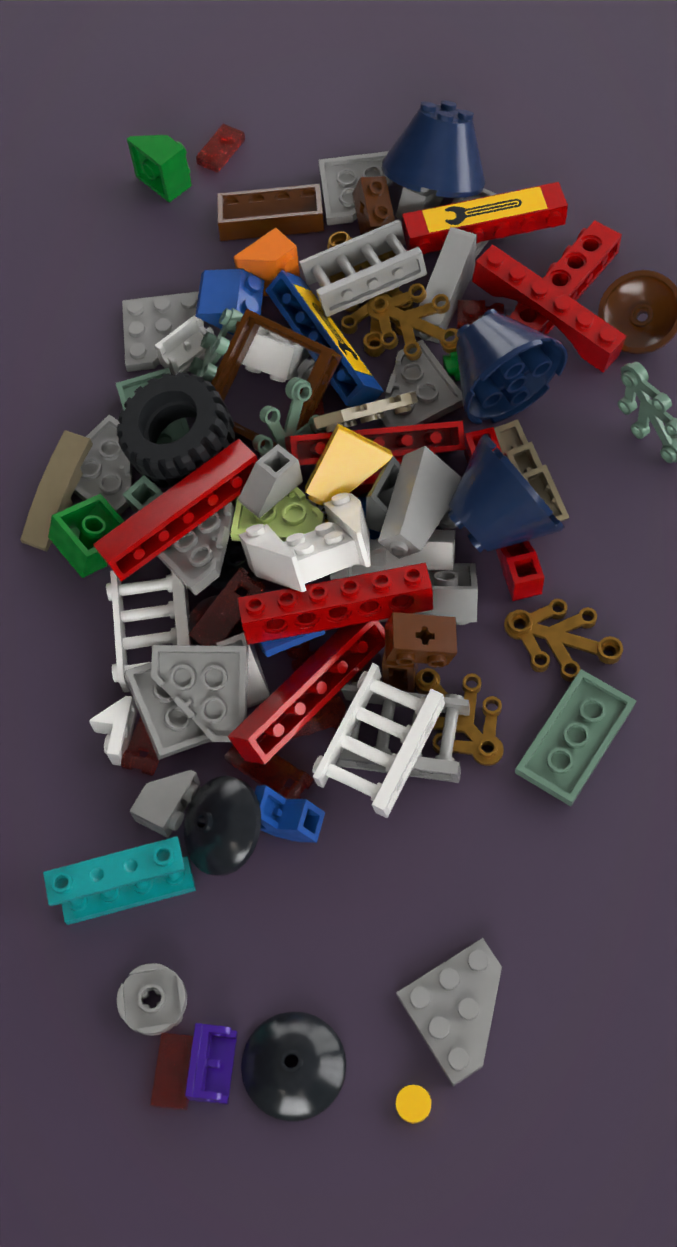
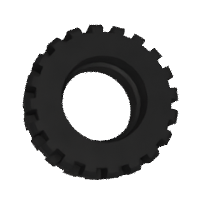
M177 372V376L168 373L163 374L160 379L154 377L148 380L149 384L143 388L141 386L134 391L135 395L132 398L129 397L125 402L124 406L126 409L125 411L121 410L118 419L120 424L117 426L118 443L125 456L139 474L145 475L156 486L163 488L168 487V484L173 487L228 447L229 443H233L235 436L233 418L215 387L198 375L192 374L190 377L188 373ZM186 417L196 418L190 431L179 440L168 444H156L161 432L172 422Z

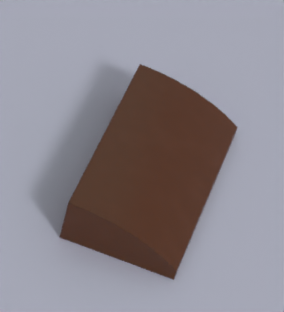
M320 184L217 193L220 241L263 237L274 228H277L284 235L324 231Z

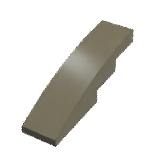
M517 419L494 428L503 455L511 461L554 512L553 515L562 522L569 519L570 517L546 464L542 466L532 441L528 443L519 420Z
M66 430L62 434L30 507L20 539L22 543L46 552L52 544L48 538L51 517L53 514L73 505L70 497L83 475L80 467L93 445L90 438Z

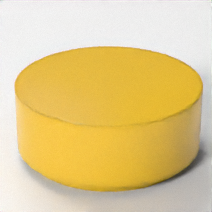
M408 1085L402 1088L396 1097L398 1115L404 1121L412 1124L424 1121L431 1111L429 1093L419 1085Z

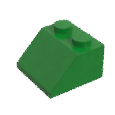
M168 135L130 136L127 138L136 177L170 203L192 186L190 179L191 171L186 159L187 151L181 142H176Z
M100 493L53 514L48 538L81 578H84L107 566L93 544L123 523L124 520Z

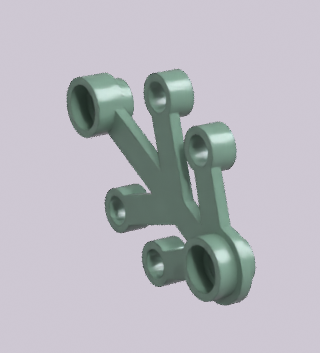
M234 308L224 309L219 319V323L223 326L218 337L210 332L204 335L201 341V347L206 349L204 360L195 357L189 367L190 373L202 377L204 381L211 382L218 369L215 364L226 353L230 345V340L226 339L225 336L228 331L235 333L236 323L241 321L243 313Z
M639 362L625 364L621 368V380L626 389L625 396L618 401L619 409L625 415H629L636 410L637 403L635 399L637 394L640 400L638 421L631 425L633 435L638 439H643L650 433L649 421H651L663 444L660 450L662 458L667 463H677V418L666 412L672 407L670 397L647 382L649 375L642 364Z
M299 377L290 379L285 388L287 397L291 399V404L284 430L279 422L280 411L268 405L263 407L260 412V419L267 424L276 444H279L285 450V437L324 433L326 431L325 427L315 428L313 417L319 415H313L307 424L296 431L303 403L312 395L310 383ZM272 411V417L268 420V414ZM259 434L253 440V448L260 453L261 457L273 447L272 439L266 435ZM265 440L264 447L260 448L261 442Z

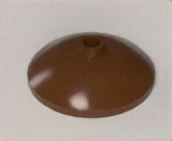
M650 270L633 271L616 279L604 292L599 304L598 317L627 336L621 351L629 354L651 353L668 344L676 335L677 286L665 275ZM640 314L648 315L645 321L638 320Z

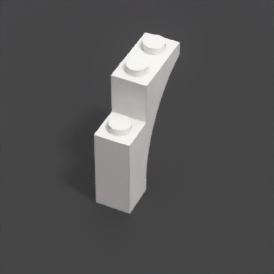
M434 530L420 552L400 559L378 543L379 538H376V540L370 539L371 566L366 568L362 563H358L330 574V579H340L425 562L428 570H453L455 530Z

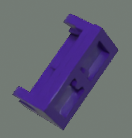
M195 1023L185 1097L190 1101L228 1105L238 1034L237 1031L231 1030V1027Z

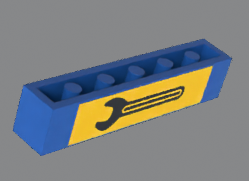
M281 270L265 291L293 331L336 351L342 356L330 380L331 385L346 406L350 407L374 402L384 392L332 318L324 315L319 300L303 278ZM307 350L316 362L319 355Z

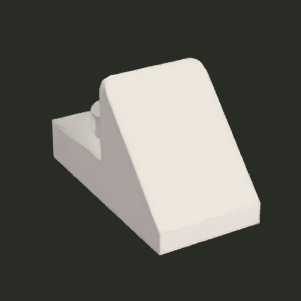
M132 696L123 697L89 721L94 732L107 734L104 741V752L107 754L112 765L125 766L138 710Z

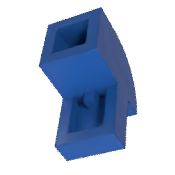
M267 785L256 786L254 793L258 799L261 811V831L291 841L317 843L325 811L307 799H286Z

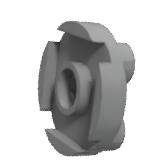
M158 963L141 965L129 973L130 976L125 980L124 984H121L117 993L118 1012L133 1031L147 1036L160 1035L177 1026L182 1021L183 1013L187 1006V991L179 976L173 970ZM155 990L157 996H161V1001L157 1002L154 1008H150L149 1004L143 1003V999L148 998L149 991Z

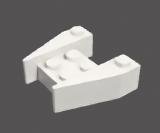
M344 492L334 495L331 501L323 503L329 522L316 526L314 531L306 534L296 533L290 535L284 542L267 524H256L248 527L246 532L239 534V538L249 568L256 577L304 592L307 591L306 583L350 566L362 563L366 568L370 567V533L361 501L352 493Z

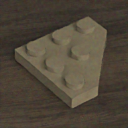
M416 391L313 417L316 429L325 427L327 433L334 431L337 423L347 428L357 425L356 419L359 418L361 423L384 418L383 412L394 409L395 415L411 411V404L418 403Z

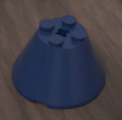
M443 100L440 105L431 102H421L420 109L383 159L382 172L393 182L420 192L422 187L436 190V196L465 198L480 194L485 185V178L473 123L474 113L456 109L457 104L451 101Z
M495 309L486 311L481 318L471 325L466 324L462 326L457 332L459 339L456 344L464 412L469 420L475 424L481 425L483 423L481 420H491L492 423H497L525 410L550 389L548 383L555 374L558 376L562 374L567 363V350L560 341L500 314Z
M487 434L480 438L449 503L451 510L447 513L450 519L459 529L465 526L470 533L467 535L469 541L480 553L484 549L490 552L562 531L565 526L553 515L554 512L511 461L498 448L492 451L497 445Z

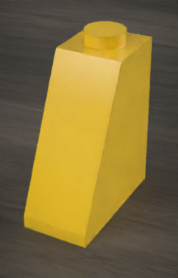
M337 423L305 485V493L309 494L308 499L324 506L323 503L331 501L334 495L344 492L350 493L386 465L393 456L392 452Z

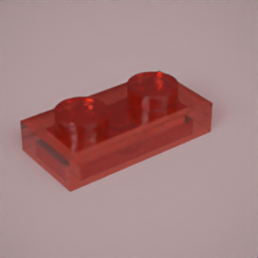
M222 124L196 156L197 164L219 173L245 141L244 132Z
M161 1033L150 1104L152 1107L187 1111L189 1099L185 1097L193 1036Z

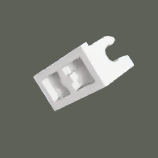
M195 315L155 344L160 364L164 368L169 367L170 373L173 376H177V372L186 373L189 371L190 364L195 357L204 359L206 349L201 347V341L207 332L214 334L212 328L209 326L205 329L203 320L195 317Z

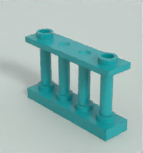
M178 836L43 872L49 906L62 904L64 922L67 925L196 891L190 859L188 856H182Z

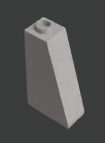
M453 227L450 228L426 287V299L419 305L431 303L436 295L444 294L449 299L450 308L446 313H435L420 319L444 330L447 329L474 273L477 234ZM440 301L437 306L442 307L446 302ZM414 329L416 337L440 344L439 340Z
M426 446L403 456L378 543L399 559L420 552L449 509V503L462 478Z

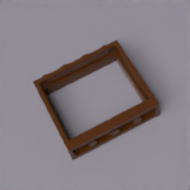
M246 309L241 321L236 323L235 334L211 384L224 401L259 327L318 354V359L307 379L312 388V395L303 403L296 429L298 431L314 415L342 356L314 340ZM234 422L233 430L236 433L252 441L259 435ZM263 440L260 445L264 446L265 440Z

